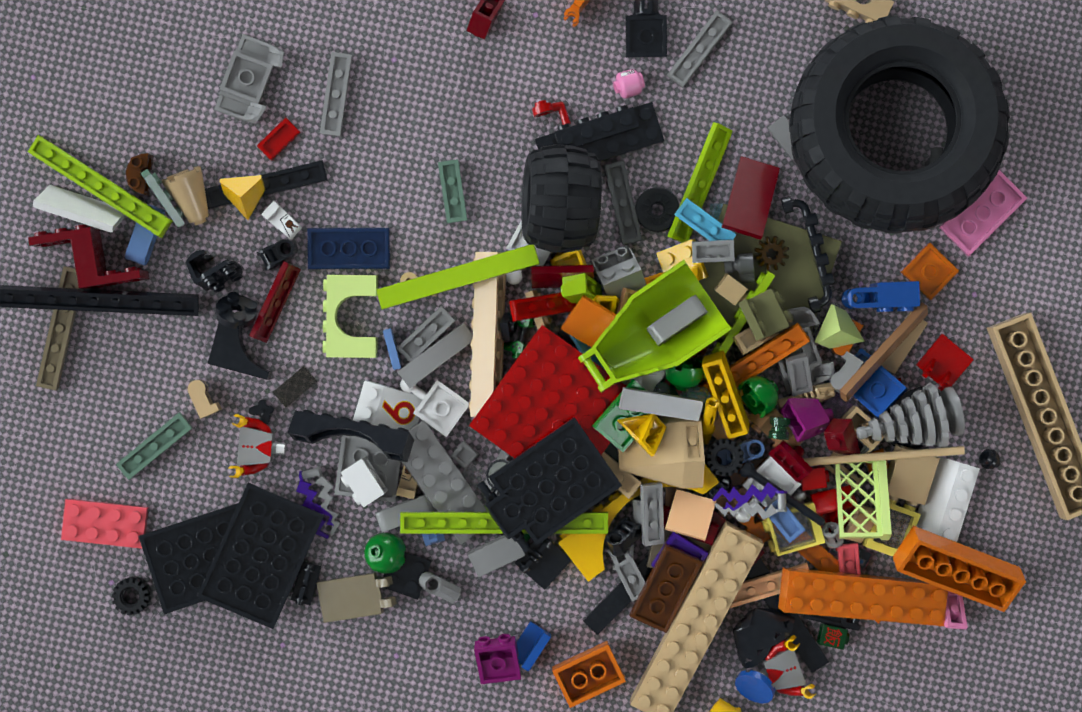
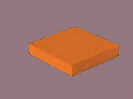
M928 243L901 271L910 282L919 281L920 292L928 300H932L959 272L931 243Z
M583 295L561 326V330L592 348L617 314Z

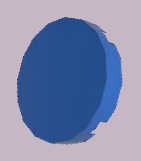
M741 671L735 680L736 689L740 694L755 703H769L776 691L775 686L773 688L771 685L772 681L757 671Z

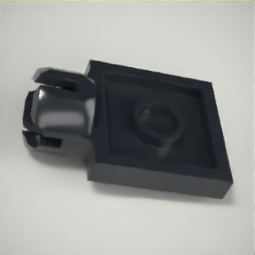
M634 0L633 15L625 16L626 58L667 57V15L659 14L658 0H647V8H645V0Z

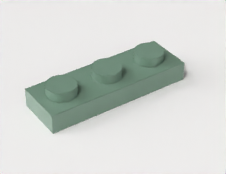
M458 159L438 162L447 224L468 221Z
M148 169L140 173L177 228L184 225L185 223L182 220L184 214L178 206L173 207L170 202L173 198L167 189L164 191L161 189L159 184L162 182L155 172L151 174Z

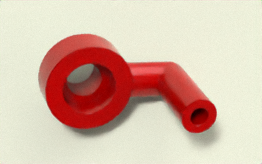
M546 100L536 102L534 104L535 107L532 108L534 117H541L558 111L562 124H571L564 102L560 101L551 104L550 102L547 103Z

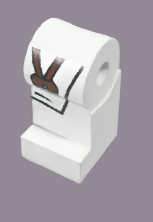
M275 201L261 214L291 240L302 229L300 224Z

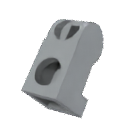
M848 351L842 357L845 364L831 378V384L838 393L864 364L862 360Z

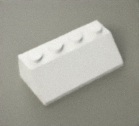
M937 456L940 460L925 505L920 504L917 513L921 514L917 527L957 542L980 468Z

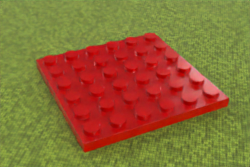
M541 325L469 426L510 456L516 458L575 417L602 455L610 441L592 425L622 392L623 387L627 385L619 382L601 393L598 389L599 385L585 364L581 363L578 359L583 353L547 327ZM593 361L605 381L610 379L606 370Z

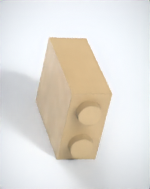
M895 444L894 451L916 450ZM924 457L890 460L887 470L889 499L898 501L899 498L906 500L905 503L912 506H917L918 504L925 505L940 458Z

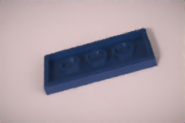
M307 228L308 269H390V228Z

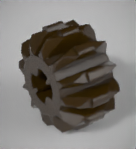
M766 236V244L759 240L758 244L762 248H754L755 252L760 253L754 259H762L758 265L762 267L766 264L767 271H770L772 264L774 270H778L777 263L785 266V262L781 259H789V255L783 254V252L789 250V247H782L785 243L783 239L777 243V236H773L772 242ZM772 248L774 251H777V254H774V258L766 255L767 252L769 253L768 249Z

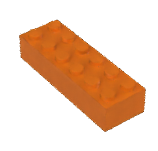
M914 525L893 555L898 572L1002 612L1006 611L1026 583L1019 566Z

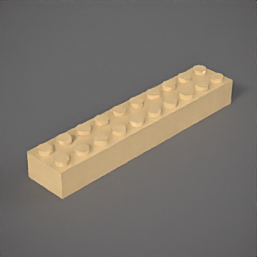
M1023 313L987 327L1059 517L1064 520L1082 515V443L1032 313Z
M725 520L708 552L709 555L704 560L668 632L664 634L630 699L631 706L643 712H674L764 545L761 538Z

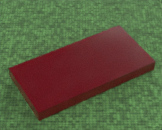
M743 156L740 157L721 228L759 240L762 239L780 168Z

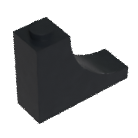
M218 322L207 364L270 380L272 371L259 366L250 357L244 346L242 338L243 325L237 326V329H232Z

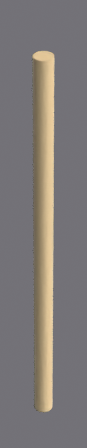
M964 446L803 459L810 466L964 455L965 450Z

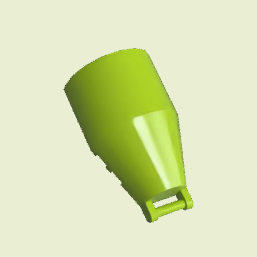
M683 260L631 295L627 303L618 312L592 348L580 355L578 359L581 363L585 364L599 385V391L602 393L616 383L679 366L732 329L685 260ZM697 295L708 313L664 344L658 346L647 331V328L690 297ZM596 355L610 376V379L605 381L591 360L592 356Z

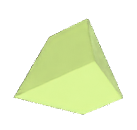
M831 304L815 339V343L831 349L865 342L847 311Z

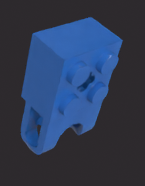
M919 281L872 283L870 287L847 289L841 295V302L844 307L849 309L877 308V312H892L893 308L897 307V311H914V307L920 306ZM854 294L857 295L856 303L853 301Z

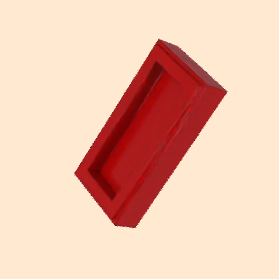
M285 118L257 147L272 161L301 132Z

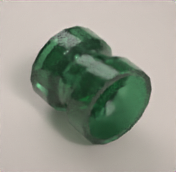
M770 417V424L773 427L769 430L768 438L789 440V432L786 427L790 426L791 419Z

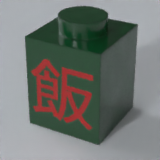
M820 622L816 641L819 645L844 650V646L848 645L850 633H848L847 628Z

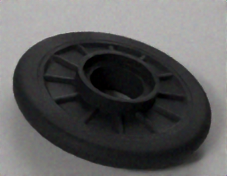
M653 187L647 189L638 197L635 204L638 222L645 229L652 232L666 231L671 228L675 218L674 214L680 205L676 196L665 188ZM654 204H660L663 207L661 215H654L652 213V206Z

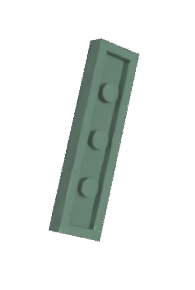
M179 412L116 463V466L128 480L132 479L192 430V425Z

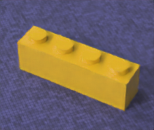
M724 350L704 356L702 367L713 398L719 403L718 412L728 439L748 434L750 423Z

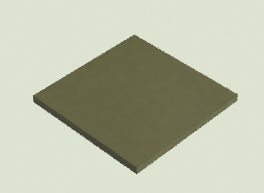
M724 203L718 218L720 223H723L727 204ZM767 218L763 237L760 241L766 244V236L770 238V242H772L773 236H777V243L783 239L785 243L782 247H789L788 251L783 252V254L789 255V259H781L786 265L782 266L780 263H777L778 270H774L773 264L771 265L770 272L775 277L767 290L772 288L781 292L785 303H783L785 310L797 307L810 309L808 298L817 296V299H821L824 292L809 243L808 232L806 229ZM734 232L737 234L733 239L734 257L736 258L741 253H753L756 282L761 272L766 273L767 271L766 264L762 267L758 265L762 259H754L756 255H760V253L754 251V248H762L758 244L759 239ZM822 235L824 244L820 245L822 253H827L829 265H825L827 273H831L842 241ZM770 248L768 249L769 253H766L767 256L774 258V254H777V251ZM724 261L704 262L709 277L699 280V282L728 325L732 326L736 320L733 317L740 305L739 303L736 306L714 290L726 274ZM738 271L728 273L748 289L746 291L747 294L750 290L754 291L758 285L755 282L742 283ZM747 321L739 333L750 327Z

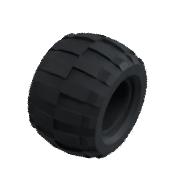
M572 145L543 146L539 150H532L528 154L523 175L521 204L522 234L527 244L535 245L536 248L549 252L567 253L581 250L582 247H590L595 241L599 228L602 199L601 166L595 153H588L586 149Z

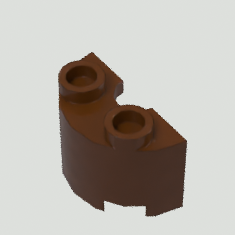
M149 153L132 157L126 168V180L129 187L149 196L150 187L140 173L146 169L152 170L154 156Z

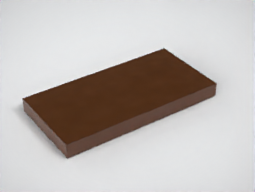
M665 543L629 616L667 633L703 564V560Z

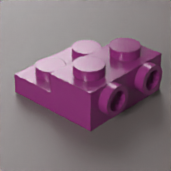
M501 634L498 638L494 639L483 636L478 641H475L474 652L481 684L521 680L515 636Z

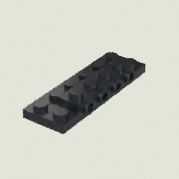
M649 102L634 108H628V105L616 108L617 112L609 114L608 111L601 112L596 115V119L589 121V118L586 117L577 120V125L571 127L569 123L558 126V131L536 138L535 142L538 150L543 146L572 145L586 149L588 153H595L599 161L602 162L664 142V137L653 103Z

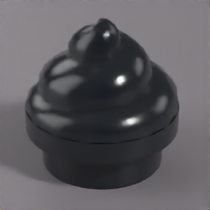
M986 449L980 454L979 462L985 469L998 468L1000 466V456L995 450Z

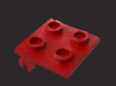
M941 334L917 362L916 366L923 371V377L927 378L929 376L939 384L938 389L943 391L946 387H952L974 359L944 334Z

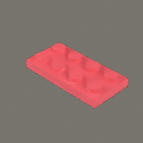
M65 499L61 540L142 549L138 536L146 533L148 507Z

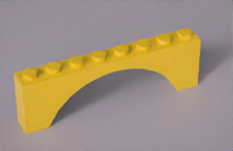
M705 464L703 488L687 489L705 494L717 485L719 481ZM644 477L638 479L643 484L657 482ZM662 483L663 487H675ZM640 487L630 499L616 491L608 498V503L604 506L599 504L592 512H608L609 528L617 513L629 501L640 495ZM606 534L559 535L561 538L558 540L559 545L588 582L605 570L603 545Z

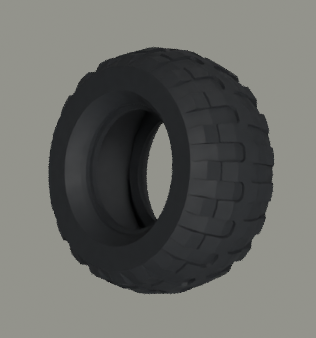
M886 16L878 18L876 21L854 25L821 48L804 70L796 88L789 118V132L792 155L803 176V180L810 191L816 194L827 209L851 221L852 224L858 227L897 234L928 230L951 220L965 211L985 192L996 177L1008 147L1010 109L1002 91L1003 84L1000 76L994 67L991 68L985 59L986 55L975 43L971 44L954 28L931 23L930 19ZM889 80L910 82L926 90L938 102L946 120L947 137L941 156L933 163L912 171L889 170L878 166L866 158L856 146L849 128V108L853 99L860 92L873 84Z

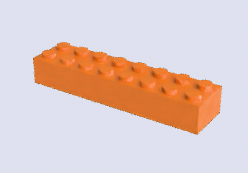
M783 567L778 608L785 613L944 626L948 591L917 579Z

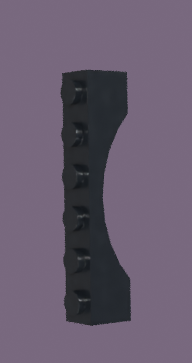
M295 410L287 432L293 440L310 444L333 436H356L375 444L388 459L408 462L414 443V438L409 430L405 428L392 429L384 424L376 426L364 420L355 422L347 417L334 418L327 413L318 415L310 410Z

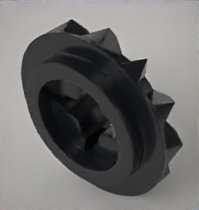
M730 477L719 479V483L703 494V497L713 499L721 487L727 491L731 486L732 480Z

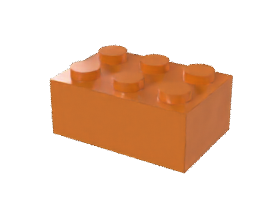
M608 641L552 666V672L569 708L626 682Z

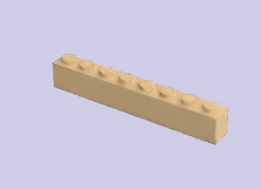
M475 252L473 261L500 254L501 252ZM506 274L473 283L474 298L472 300V308L474 309V314L471 322L473 339L471 340L472 360L470 362L472 375L469 383L471 400L469 402L470 417L476 416L503 379L504 341H502L500 321L505 313Z

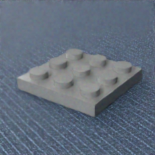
M342 435L334 494L352 497L354 492L350 486L347 488L340 477L343 475L341 472L366 456L388 489L384 495L376 500L396 502L401 461L388 459L382 450L366 439Z

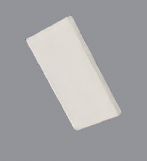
M49 185L33 201L34 208L110 233L126 217V215L105 202L53 185Z

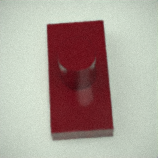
M782 440L768 453L797 483L813 470L802 458L805 451L801 446H794L792 449Z

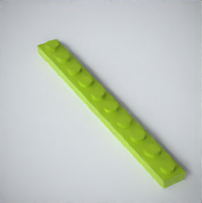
M400 512V534H503L488 512ZM584 512L554 534H608V512ZM525 529L522 530L524 534H528Z

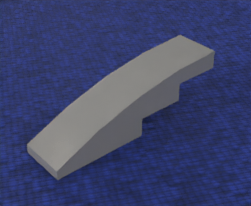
M464 323L400 369L398 374L409 388L413 387L468 346L473 339V334Z

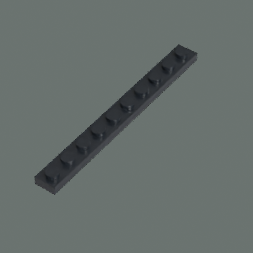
M0 285V307L199 316V294Z

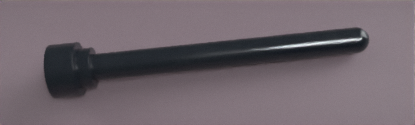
M748 460L738 472L742 477L752 478L764 487L769 482L779 491H784L758 473L756 468L753 467L754 464ZM786 493V502L819 526L825 525L826 521L824 518Z

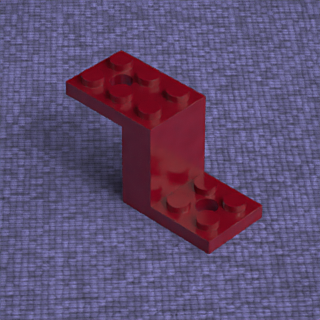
M86 224L75 226L76 230L59 228L55 229V233L41 231L34 233V237H28L29 246L39 248L71 243L78 286L81 289H95L150 279L148 271L137 267L125 268L123 273L116 270L107 271L101 233L99 229H95L92 226Z

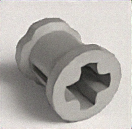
M833 522L826 523L822 528L826 545L829 548L840 547L844 539H839V525Z

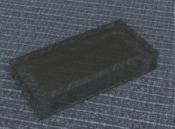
M303 366L273 393L287 408L318 381Z

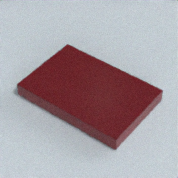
M532 266V289L561 288L563 277L586 273L593 279L594 266Z

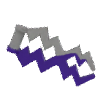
M319 466L307 471H299L300 482L296 492L307 495L302 506L329 516L330 518L326 525H333L330 535H333L340 524L339 521L335 520L339 514L328 509V505L333 498L328 492L333 485L322 475V470ZM319 477L316 484L324 486L318 496L325 499L322 505L313 502L317 491L308 489L312 483L306 482L305 479ZM322 519L316 534L328 539L329 535L320 530L326 522Z
M769 482L761 492L752 484L745 495H741L734 487L730 494L721 487L712 499L716 501L723 494L729 502L733 498L738 501L734 508L728 502H726L725 508L717 503L715 504V507L724 516L730 512L735 517L741 508H744L752 517L758 512L763 520L777 512H787V491H779ZM776 493L778 494V509H775L772 503L766 511L758 502L753 508L748 504L753 495L762 503L767 494L771 500Z

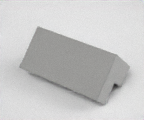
M505 535L467 552L478 577L525 556L517 541L514 542L512 538L507 539Z

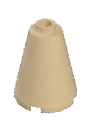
M196 166L191 171L187 169L166 177L167 179H162V183L188 222H194L195 225L206 222V217L209 216L202 170L200 166Z

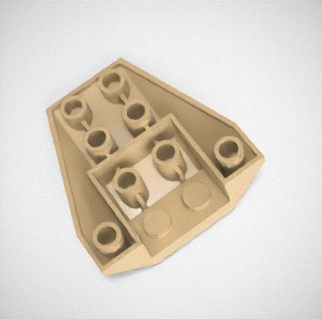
M656 415L664 423L666 430L655 455L652 457L635 440L624 452L618 449L620 471L682 489L703 488L705 456L701 418H699V421Z

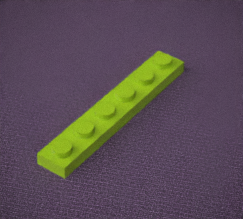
M713 122L680 206L688 198L702 209L733 130ZM675 216L667 237L683 243L690 239L693 228Z
M766 271V273L761 272L755 282L758 284L754 291L750 290L745 299H750L765 292L775 275L770 271ZM740 307L733 317L736 319L732 326L729 325L732 330L724 335L725 337L721 343H716L711 351L712 353L724 350L726 355L734 342L733 337L739 334L747 320Z

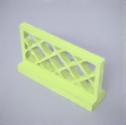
M886 460L857 462L859 463L857 466L855 465L856 463H843L849 464L853 468L847 476L840 470V464H835L839 539L880 538V540H889L892 531ZM863 463H872V471L868 475L859 469ZM855 471L864 478L858 485L849 478ZM845 481L855 488L849 495L841 490V485ZM866 481L874 486V490L869 495L860 488ZM856 491L865 497L860 505L850 498ZM847 500L856 507L850 515L842 509V505ZM868 500L875 506V510L871 515L862 508ZM858 510L867 517L861 525L852 518ZM848 520L857 527L853 533H844V524ZM870 520L876 525L877 532H868L863 526Z

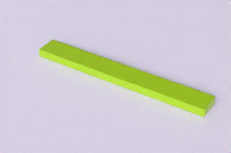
M40 135L36 137L28 150V153L160 238H163L173 222L162 213Z
M527 245L383 287L376 291L381 310L539 265L540 262L535 245Z

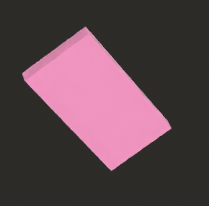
M999 170L985 192L971 206L957 217L944 222L939 228L967 256H970L1027 197Z

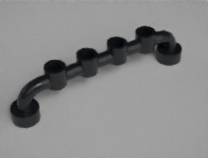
M790 196L781 198L784 213L794 212V207L801 209L815 265L818 269L824 295L821 299H817V296L808 298L810 310L813 313L821 312L820 308L827 305L832 296L830 285L835 284L832 273H827L825 265H829L827 253L821 252L820 245L824 244L821 232L816 233L814 225L819 224L816 213H811L808 204L803 200H791Z

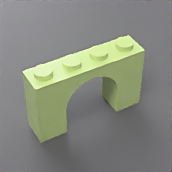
M327 275V279L323 280V291L327 292V300H323V312H326V320H323V333H326V341H323V353H326V357L377 358L378 337L350 336L340 328L337 321L338 309L346 299L354 296H378L376 291L378 289L377 275Z

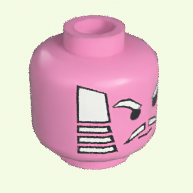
M630 69L618 73L616 81L613 82L614 91L616 94L619 93L624 99L641 94L642 88H645L641 72Z

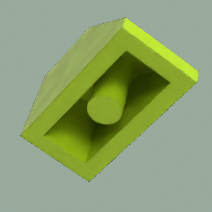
M586 273L562 278L561 294L571 303L577 304L583 295L592 300L596 295H602L601 285Z

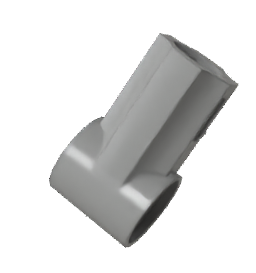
M429 571L424 572L419 578L420 586L429 594H434L452 604L458 600L461 587ZM434 579L433 585L427 587L428 581Z

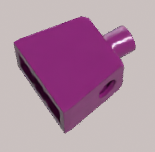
M789 398L781 409V413L797 442L823 433L834 416L833 411L830 408L823 409L821 403L816 398Z

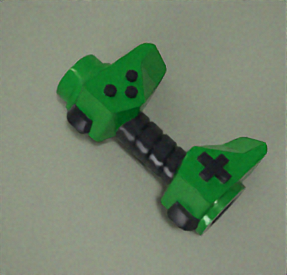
M534 318L516 321L517 325L521 327L518 341L504 343V350L512 351V358L517 359L526 347L529 328H534V325H536Z

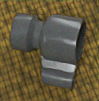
M741 253L737 255L735 261H724L725 273L738 271L742 283L755 282L753 253Z

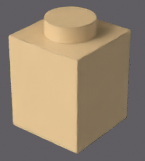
M728 273L724 275L714 288L716 292L735 306L737 303L745 300L748 295L746 293L748 289Z

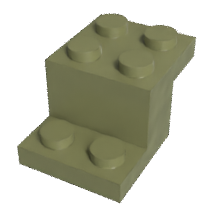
M771 288L755 297L739 302L756 341H762L793 326L791 322L794 321L790 310H785L783 306L785 300L780 291Z

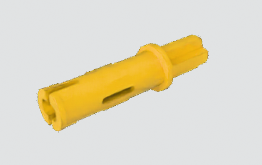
M708 398L705 403L702 419L703 443L705 445L709 443L712 434L715 432L714 422L719 405L715 398Z

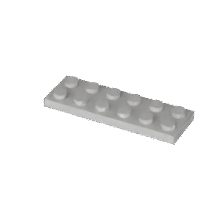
M422 420L411 428L409 432L414 438V443L408 462L402 463L436 512H488L426 422ZM475 534L452 535L462 545Z

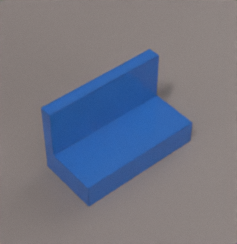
M532 621L529 622L516 642L519 663L528 672L551 638L550 633Z

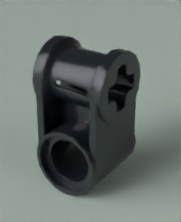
M282 239L273 245L261 249L256 254L261 257L265 264V271H269L281 265L283 261L294 257L298 252V246L293 240ZM285 243H290L292 247L289 254L283 252Z
M623 516L606 537L611 554L614 556L624 555L634 542L642 536V524H636L630 520V517Z

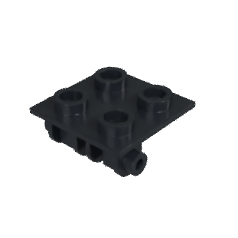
M548 538L538 545L533 541L530 545L531 549L525 552V556L515 561L519 569L531 577L544 590L571 561L569 556Z

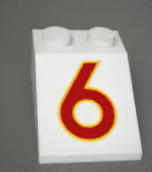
M365 380L353 420L357 422L364 420L376 426L384 424L392 429L405 428L410 430L418 424L419 418L413 412L422 399L413 393H407L396 388Z

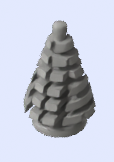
M929 383L922 390L915 391L911 395V399L906 397L901 400L902 403L900 405L895 404L890 407V415L887 411L880 414L879 423L876 418L868 421V426H861L856 429V435L859 439L871 436L874 441H881L883 435L886 442H894L896 437L899 443H908V437L911 444L921 445L920 443H924L926 446L936 444L938 447L945 448L948 447L949 432L955 436L964 434L965 419L956 391L952 387H946L939 397L935 385L933 386L932 383Z

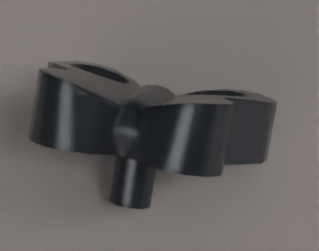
M263 399L259 400L258 405L249 408V414L258 415L265 424H269L270 414L275 411V408L268 406Z

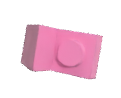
M948 591L944 623L946 628L965 630L968 628L963 596Z

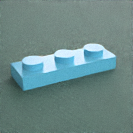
M688 198L684 200L674 214L709 241L733 240L737 235L731 230L721 228L722 223Z

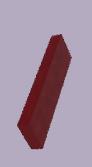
M283 261L249 334L250 337L267 343L301 271L300 268Z

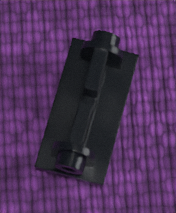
M303 561L292 593V601H295L298 605H311L322 566Z

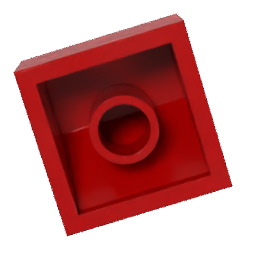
M850 485L841 486V490L847 495L852 492ZM836 488L811 494V502L815 504L817 514L824 518L826 523L833 522L838 524ZM853 494L850 498L857 503L856 498ZM848 500L842 505V509L848 515L856 509ZM849 520L844 524V528L849 523Z

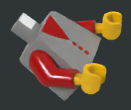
M239 414L234 415L240 418L239 423H232V425L240 428L238 466H229L228 469L235 468L236 470L235 475L229 476L230 478L256 474L266 469L269 463L273 462L274 454L285 455L286 443L275 442V433L271 432V428L260 419L244 417Z
M792 635L788 640L781 641L779 644L771 647L769 654L762 660L765 669L759 672L772 681L771 685L773 688L775 686L778 693L790 696H804L807 699H811L816 694H811L809 689H813L815 685L803 686L806 685L795 654V650L800 646V643L797 645L793 644L792 641L797 637Z

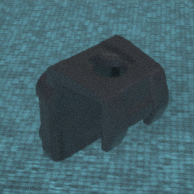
M205 250L195 251L186 260V265L194 284L202 287L205 291L211 289L215 293L220 292L225 288L224 284L226 281L236 282L243 277L242 265L228 259L201 274L198 268L214 259L211 254L205 255L207 254Z

